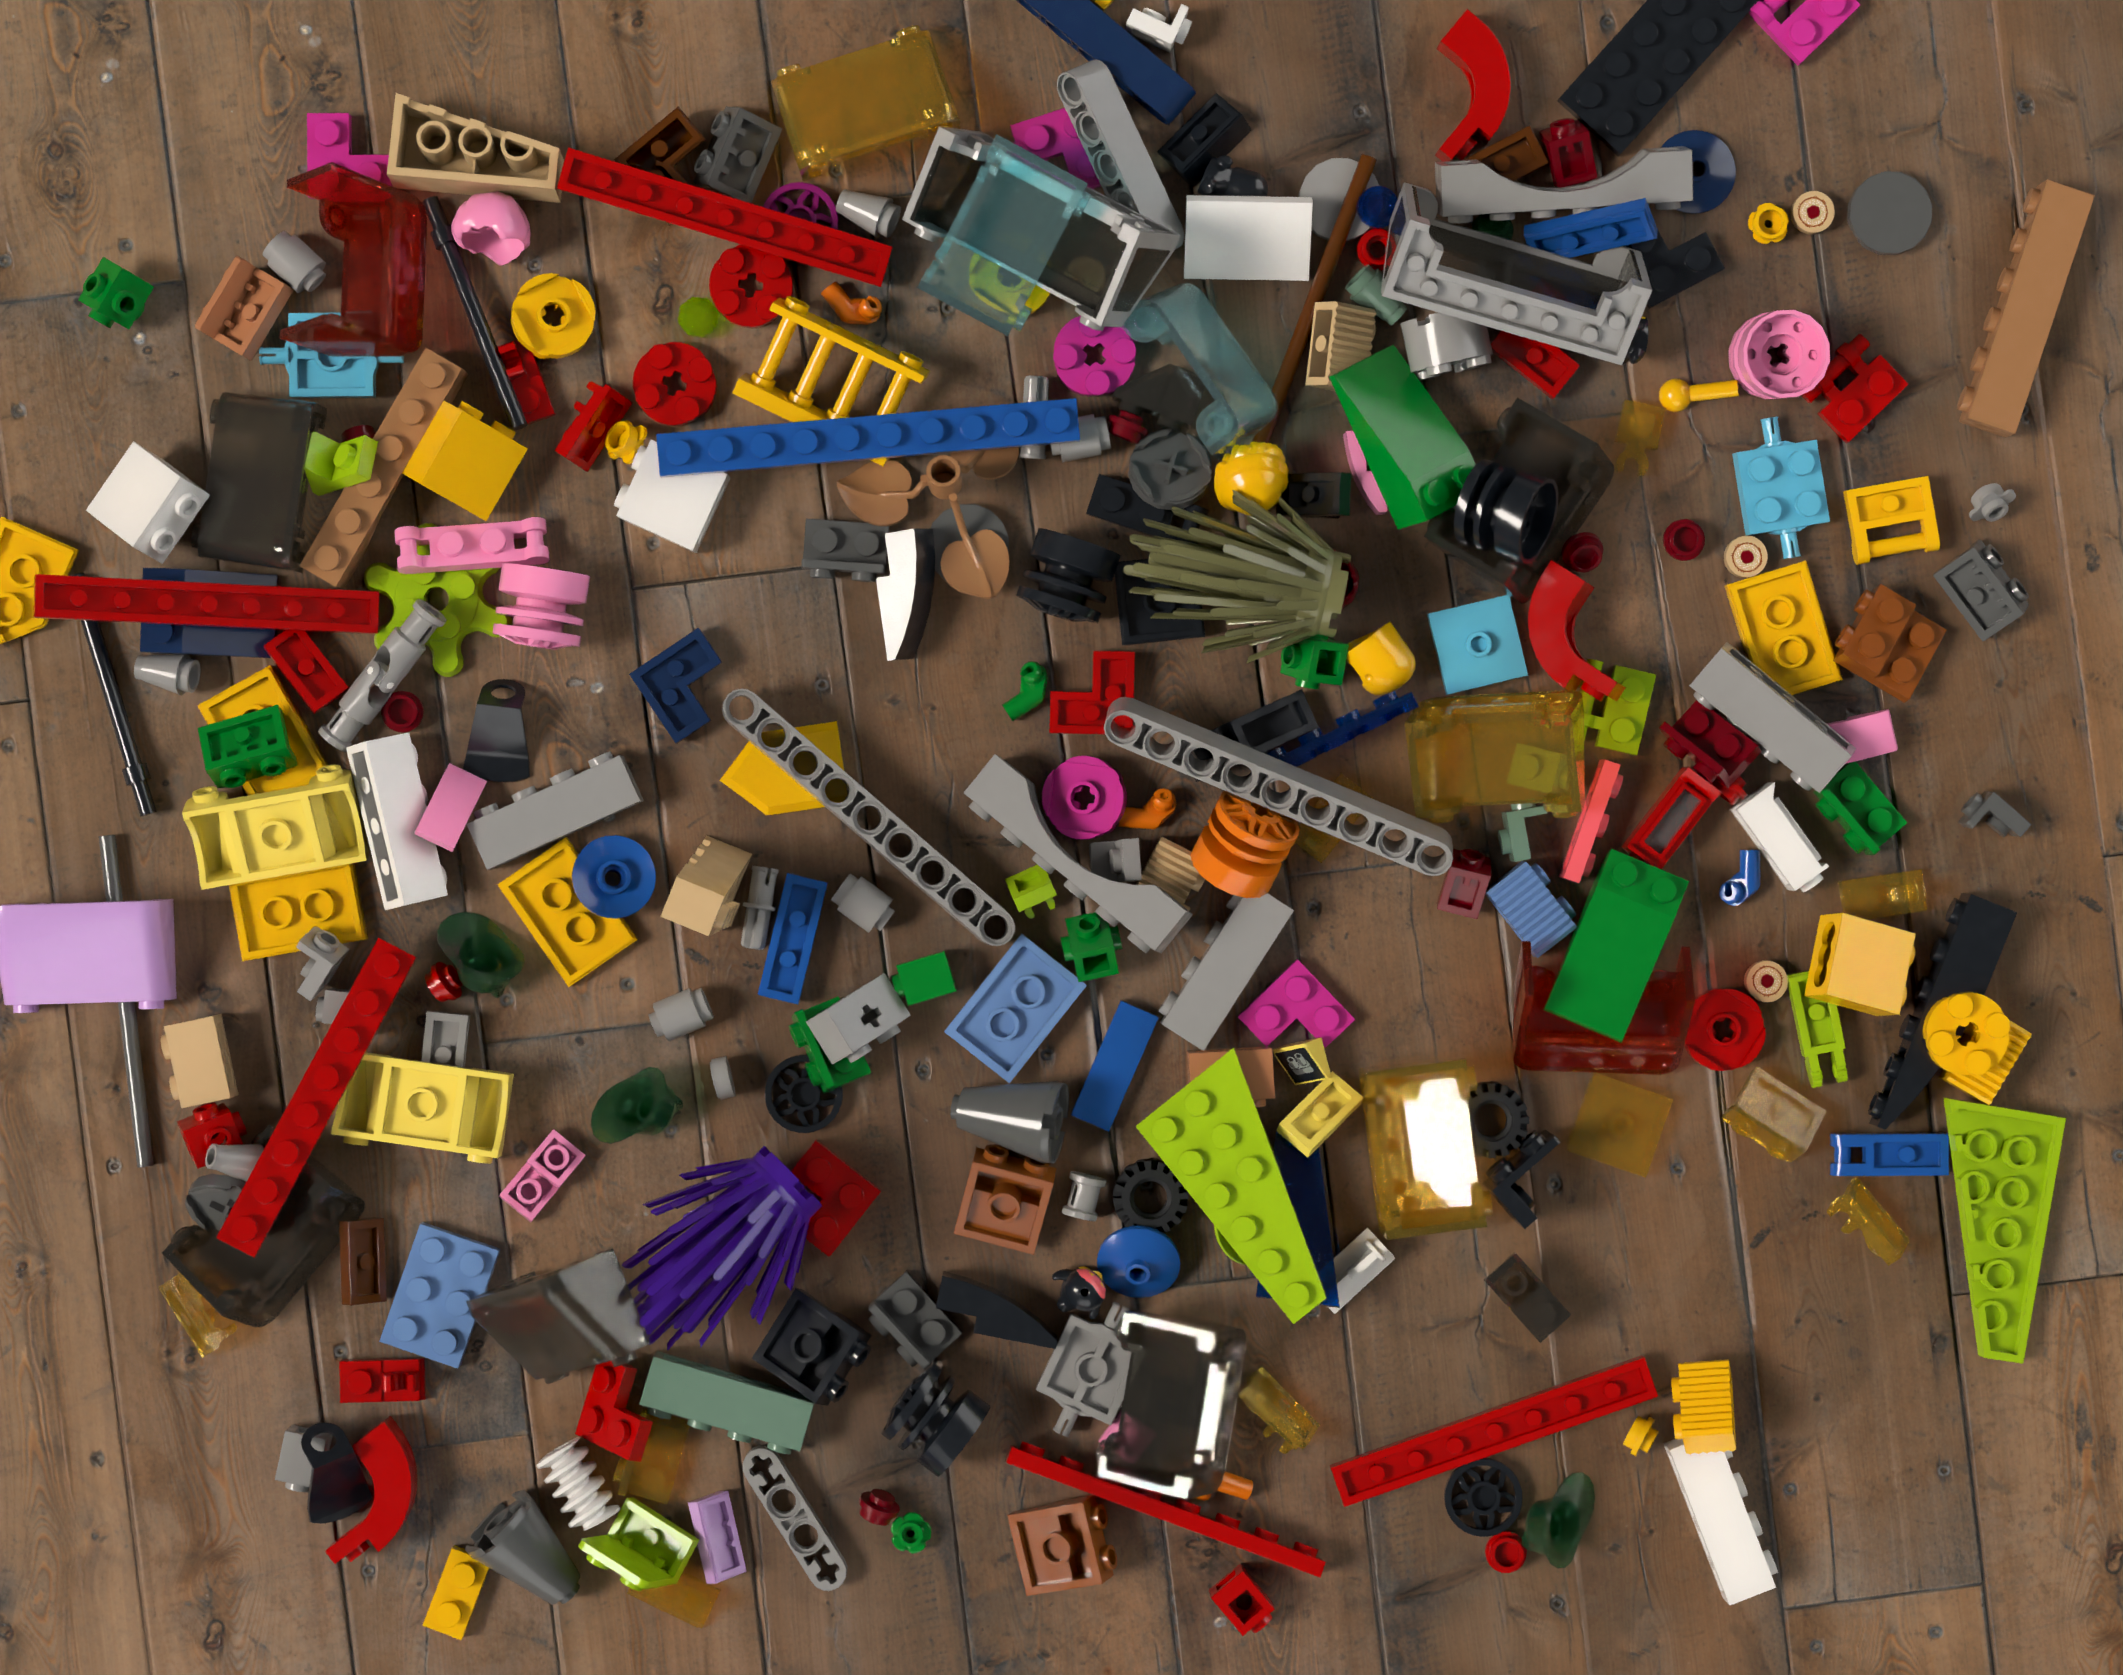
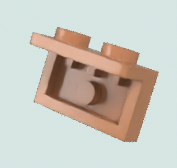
M236 256L225 271L208 304L203 308L195 328L252 361L294 289L241 257Z

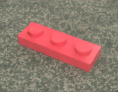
M1606 759L1599 760L1559 878L1580 883L1582 876L1589 877L1596 858V854L1591 853L1593 843L1596 837H1603L1610 815L1604 813L1609 798L1616 799L1623 782V775L1618 774L1620 764Z

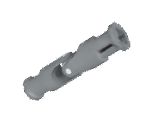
M417 599L412 605L414 610L401 627L393 629L369 664L341 698L338 711L328 724H323L318 730L323 739L335 748L347 752L346 747L352 746L351 741L363 725H370L402 679L425 652V643L437 627H442L447 621L443 614L429 603L421 599Z

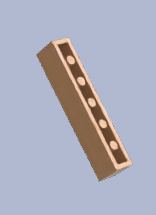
M2050 180L2037 185L2036 189L2031 188L2023 205V212L2028 213L2023 229L2017 228L2010 244V252L2014 253L2010 268L2005 267L1997 283L1996 290L2002 292L1997 308H1990L1984 322L1983 330L1988 332L1984 347L1979 346L1972 358L1970 370L1975 371L1971 386L1964 387L1957 404V410L1962 411L1959 419L1960 423L2005 438L2016 434L2095 195Z

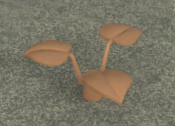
M1020 447L950 453V456H937L929 462L926 469L927 475L920 476V482L912 491H910L912 478L909 471L900 462L891 459L884 466L871 461L861 466L852 474L837 481L839 494L847 507L863 521L876 526H891L902 522L909 512L907 499L917 498L923 489L929 486L931 493L935 497L949 499L960 535L963 539L962 541L950 543L943 551L940 564L943 577L947 583L959 592L985 599L996 597L1006 584L1009 575L1010 559L1005 542L998 534L988 529L980 530L970 537L959 506L957 494L962 488L961 473L967 474L971 469L977 477L985 480L997 479L1008 474L1018 461Z

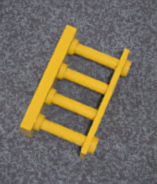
M787 296L786 300L778 298L769 309L782 316V319L758 372L753 371L752 375L748 373L742 375L738 379L732 394L790 422L850 418L849 413L873 361L896 371L876 415L895 414L911 379L922 384L927 379L930 370L922 367L924 361L919 357L905 351H901L897 355L809 312L810 306L795 297ZM799 324L819 334L820 337L796 390H791L790 393H787L775 387L776 381L773 378ZM835 343H838L857 352L858 355L834 408H829L828 411L812 405L814 400L811 398V395ZM890 458L873 459L871 461L884 466Z

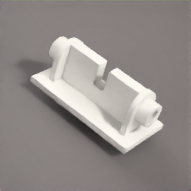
M1368 1227L1318 1272L1327 1296L1322 1302L1334 1314L1395 1259L1394 1255Z

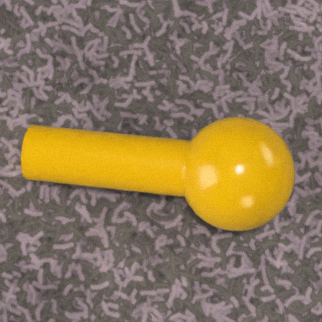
M1670 379L1661 386L1659 400L1665 409L1679 412L1687 408L1694 401L1739 396L1738 380L1689 385L1681 379Z

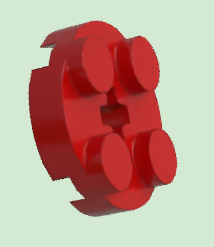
M738 245L725 250L714 264L709 279V291L718 312L729 322L742 328L754 329L764 327L780 316L769 309L778 298L786 300L787 296L792 297L793 279L782 257ZM748 275H756L757 282L763 283L762 290H756L754 297H747L745 289L739 288L740 282L747 280Z
M669 342L654 345L650 348L649 352L642 356L633 374V390L636 402L648 417L662 425L679 427L694 422L709 411L716 397L717 380L711 363L700 350L686 343ZM674 373L682 374L681 381L686 383V389L684 391L677 390L675 396H671L668 394V387L663 382L666 377L672 378Z
M1711 988L1696 996L1686 1007L1681 1020L1680 1039L1685 1045L1688 1054L1697 1063L1715 1071H1726L1738 1067L1741 1068L1752 1062L1764 1045L1766 1031L1761 1015L1762 1012L1758 1004L1751 997L1730 988ZM1725 1018H1728L1732 1021L1729 1028L1734 1033L1731 1038L1723 1036L1718 1041L1714 1037L1716 1030L1712 1028L1713 1024L1716 1021L1723 1022Z

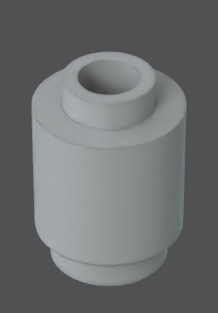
M282 231L269 242L263 251V256L268 260L267 265L297 293L305 289L308 292H312L326 277V274L323 272L326 262L297 235L291 236L286 231Z
M1094 414L1078 417L1080 442L1050 444L1052 456L1060 455L1063 463L1099 456L1102 450L1111 449L1105 416L1095 418Z
M851 873L831 899V901L839 906L837 908L839 912L868 933L873 927L881 931L895 912L889 907L893 901L891 897L862 876L858 879Z
M688 988L653 1003L655 1012L648 1014L657 1037L665 1035L669 1042L705 1027V1022L714 1018L702 988L694 991Z

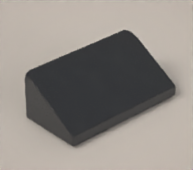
M1216 93L1157 152L1191 187H1195L1202 180L1212 157L1219 158L1222 155L1229 154L1250 133L1251 128L1244 116Z

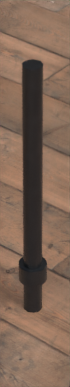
M438 196L429 197L422 203L433 228L430 235L436 250L442 251L512 431L523 429L528 423L511 380L507 375L505 365L457 243L452 235V224L448 223Z
M78 573V574L71 575V576H84V577H85L84 573ZM81 620L125 764L122 772L126 785L132 787L140 817L156 813V807L148 785V780L151 779L147 763L141 762L99 621Z

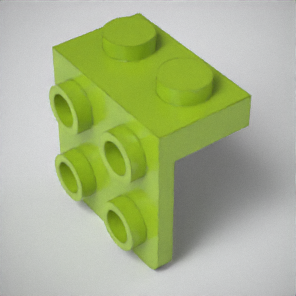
M634 1497L626 1498L607 1535L582 1538L578 1547L587 1553L586 1559L590 1563L602 1569H612L621 1575L620 1581L625 1586L636 1591H642L643 1589L677 1584L699 1539Z

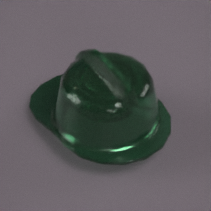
M467 912L453 914L443 920L437 930L438 944L446 956L455 964L462 984L473 992L490 993L495 998L501 997L505 987L508 986L512 978L522 971L525 965L524 954L518 946L494 922L482 915Z
M648 1067L605 1091L597 1101L592 1112L591 1128L593 1135L600 1142L608 1144L622 1141L635 1134L657 1135L668 1127L674 1114L683 1108V1101L666 1084L665 1076L659 1068Z
M1583 1472L1572 1473L1564 1479L1554 1497L1536 1501L1527 1513L1522 1546L1529 1551L1545 1555L1550 1564L1557 1569L1566 1568L1572 1562L1577 1546L1591 1519L1594 1510L1595 1492L1594 1485L1589 1476Z

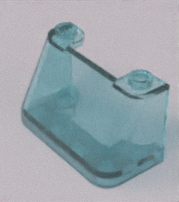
M996 134L987 152L985 165H981L966 199L940 249L937 250L934 256L936 260H933L929 269H926L917 288L1009 336L1013 328L1018 331L1022 330L1032 311L1031 308L1025 305L1071 216L1074 214L1081 217L1092 195L1085 191L1088 185L1086 181L1013 141Z
M1180 283L1139 301L1122 328L1134 341L1140 343L1158 340L1165 346L1173 340L1215 400L1199 414L1196 421L1198 436L1213 457L1220 460L1225 453L1232 451L1234 445H1241L1275 419L1278 412V401L1275 394L1205 294L1196 285Z

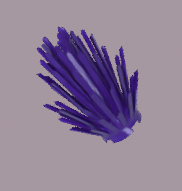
M765 1146L750 1158L696 1167L698 1169L696 1171L682 1173L679 1176L687 1181L729 1172L643 1204L651 1208L671 1201L651 1210L652 1214L658 1216L727 1188L710 1201L685 1214L682 1220L637 1250L639 1252L622 1263V1267L631 1269L677 1237L649 1259L648 1263L651 1265L649 1268L614 1295L622 1297L638 1284L637 1290L640 1293L622 1309L619 1315H628L645 1299L627 1317V1322L634 1324L639 1319L640 1325L643 1326L639 1336L643 1339L649 1336L648 1345L653 1344L672 1325L674 1329L679 1330L668 1341L667 1351L684 1332L692 1333L740 1275L708 1318L709 1327L699 1340L700 1347H702L745 1286H750L776 1244L773 1255L755 1290L757 1297L750 1310L752 1319L756 1317L758 1324H761L789 1257L790 1260L784 1283L787 1288L793 1289L796 1273H799L810 1218L822 1207V1204L813 1194H810L799 1182V1179ZM667 1317H669L653 1334H651Z

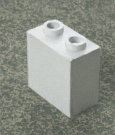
M650 440L648 447L641 445L634 457L631 468L637 471L630 486L624 483L616 497L614 506L619 508L616 516L697 553L730 481V476L721 472L661 478L657 442Z
M133 441L86 511L132 547L163 564L210 494L165 460Z

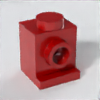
M1241 1563L1209 1589L1211 1599L1242 1636L1250 1630L1253 1633H1257L1273 1618L1270 1614L1275 1610L1273 1602L1247 1573ZM1241 1594H1248L1252 1598L1251 1603L1246 1607H1241L1236 1603L1237 1597Z

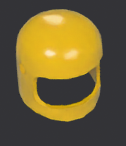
M1391 621L1377 630L1348 643L1346 663H1349L1356 670L1363 682L1362 686L1373 695L1379 696L1394 692L1403 686L1415 671V657Z

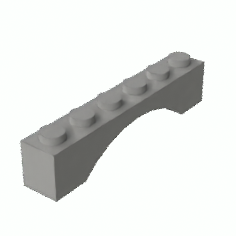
M1684 146L1641 149L1627 163L1606 176L1584 184L1561 188L1535 187L1514 182L1497 174L1477 159L1435 162L1437 213L1442 217H1448L1449 223L1473 222V215L1490 214V220L1494 221L1515 219V212L1531 211L1532 218L1555 217L1557 209H1573V214L1598 209V207L1612 206L1646 198L1648 204L1655 203V209L1657 210L1681 208V201H1693L1692 150Z
M994 754L964 791V794L973 800L968 806L973 812L986 822H989L992 817L1004 826L1000 833L1018 848L1025 843L1036 852L1032 857L1036 864L1049 874H1052L1055 869L1067 878V881L1063 884L1064 887L1082 901L1088 895L1100 905L1095 912L1113 927L1120 922L1128 928L1131 933L1127 938L1146 954L1151 948L1162 954L1193 914L1156 885H1132L1111 881L1092 873L1077 863L1060 846L1048 828L1038 804L1035 784L1002 757Z

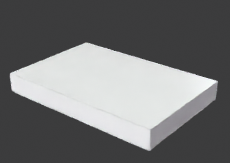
M1186 195L1184 279L1309 281L1313 212L1312 197Z

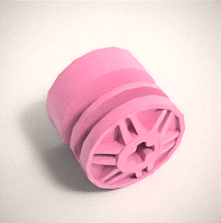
M1777 310L1761 313L1745 321L1734 333L1728 350L1729 368L1734 379L1738 380V385L1748 394L1762 399L1798 397L1813 390L1825 376L1830 362V343L1823 327L1810 315L1796 310ZM1778 347L1777 355L1782 360L1781 362L1770 364L1772 357L1767 351L1768 349Z
M502 563L499 591L515 596L517 599L516 605L496 607L495 613L512 616L514 619L513 625L494 623L492 634L500 635L514 642V644L553 650L570 646L580 647L581 636L563 633L564 624L583 626L584 620L567 614L566 607L567 605L586 604L590 576L550 568Z

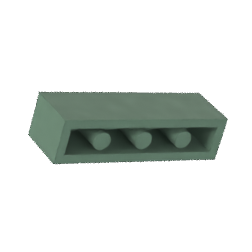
M657 1351L653 1356L639 1405L648 1407L647 1413L655 1417L671 1419L672 1414L687 1418V1425L693 1428L711 1431L712 1426L728 1430L727 1436L729 1438L746 1443H751L752 1438L768 1442V1449L782 1454H791L792 1449L800 1452L815 1404L800 1392Z

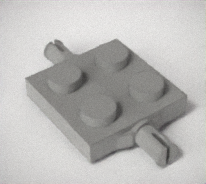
M1117 1302L1112 1303L1113 1305L1104 1324L1090 1322L1073 1313L1070 1314L1057 1341L1056 1349L1053 1350L1036 1386L1037 1391L1055 1399L1063 1407L1053 1430L1060 1434L1065 1421L1068 1419L1062 1431V1435L1065 1437L1070 1436L1069 1434L1078 1415L1094 1417L1111 1426L1147 1351L1145 1347L1126 1339L1119 1331L1129 1308L1122 1305L1117 1318L1114 1320L1120 1308V1304Z

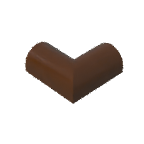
M678 106L616 157L614 161L688 184L674 166L706 141V139Z

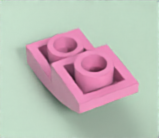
M1346 431L1343 434L1344 445L1354 481L1374 514L1383 515L1387 512L1386 502L1372 471H1367L1366 464L1368 463L1354 431Z
M1889 709L1849 716L1846 720L1826 723L1856 748L1846 763L1898 750Z
M449 763L414 834L453 852L487 781Z
M553 1129L527 1160L526 1164L500 1193L499 1197L529 1222H532L586 1155Z

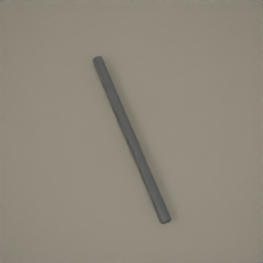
M116 835L98 836L106 902L123 901ZM118 1002L137 1167H148L154 1165L136 1006L135 1002Z

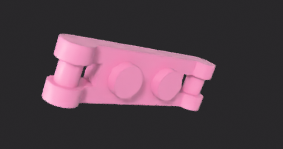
M531 517L522 521L426 528L403 526L394 531L395 543L400 546L401 554L397 557V569L399 573L403 574L501 568L502 563L540 565L549 562L548 546L544 545L543 535L547 533L546 520L540 517ZM526 538L527 547L515 549L514 539ZM429 545L430 555H419L417 553V546Z

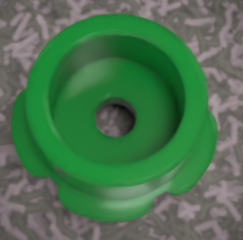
M908 1512L902 1517L899 1516L891 1525V1533H893L892 1543L900 1551L908 1550L912 1554L918 1553L926 1547V1541L931 1538L932 1530L930 1524L923 1520L922 1515L915 1512ZM908 1530H914L915 1535L909 1537L907 1535Z

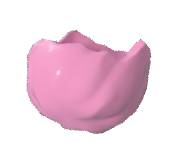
M499 191L472 195L468 201L459 206L452 221V235L455 242L461 248L467 249L473 254L482 253L499 266L509 264L510 261L517 259L522 251L530 245V224L525 212L512 196Z

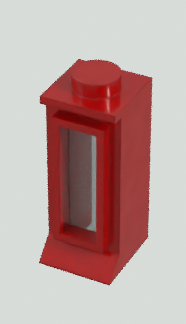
M1682 767L1621 847L1629 852L1628 856L1662 870L1709 806L1722 792L1691 768Z

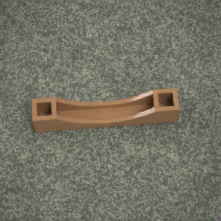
M425 347L373 437L374 440L378 441L371 479L343 489L302 560L300 567L337 588L345 589L365 555L379 520L404 476L402 474L435 414L443 401L452 404L469 373Z

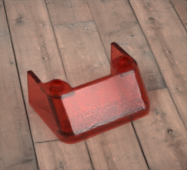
M333 162L287 179V188L319 200V219L323 229L331 237L344 241L341 316L333 313L323 314L280 330V339L332 357H400L417 351L423 340L427 213L422 202L410 193Z
M1522 941L1514 986L1512 1047L1513 1061L1516 1066L1530 1071L1648 1075L1667 1074L1679 1066L1695 1004L1690 947H1681L1676 972L1656 970L1651 973L1623 1041L1618 1042L1543 1010L1556 975L1544 967L1532 966L1530 941Z

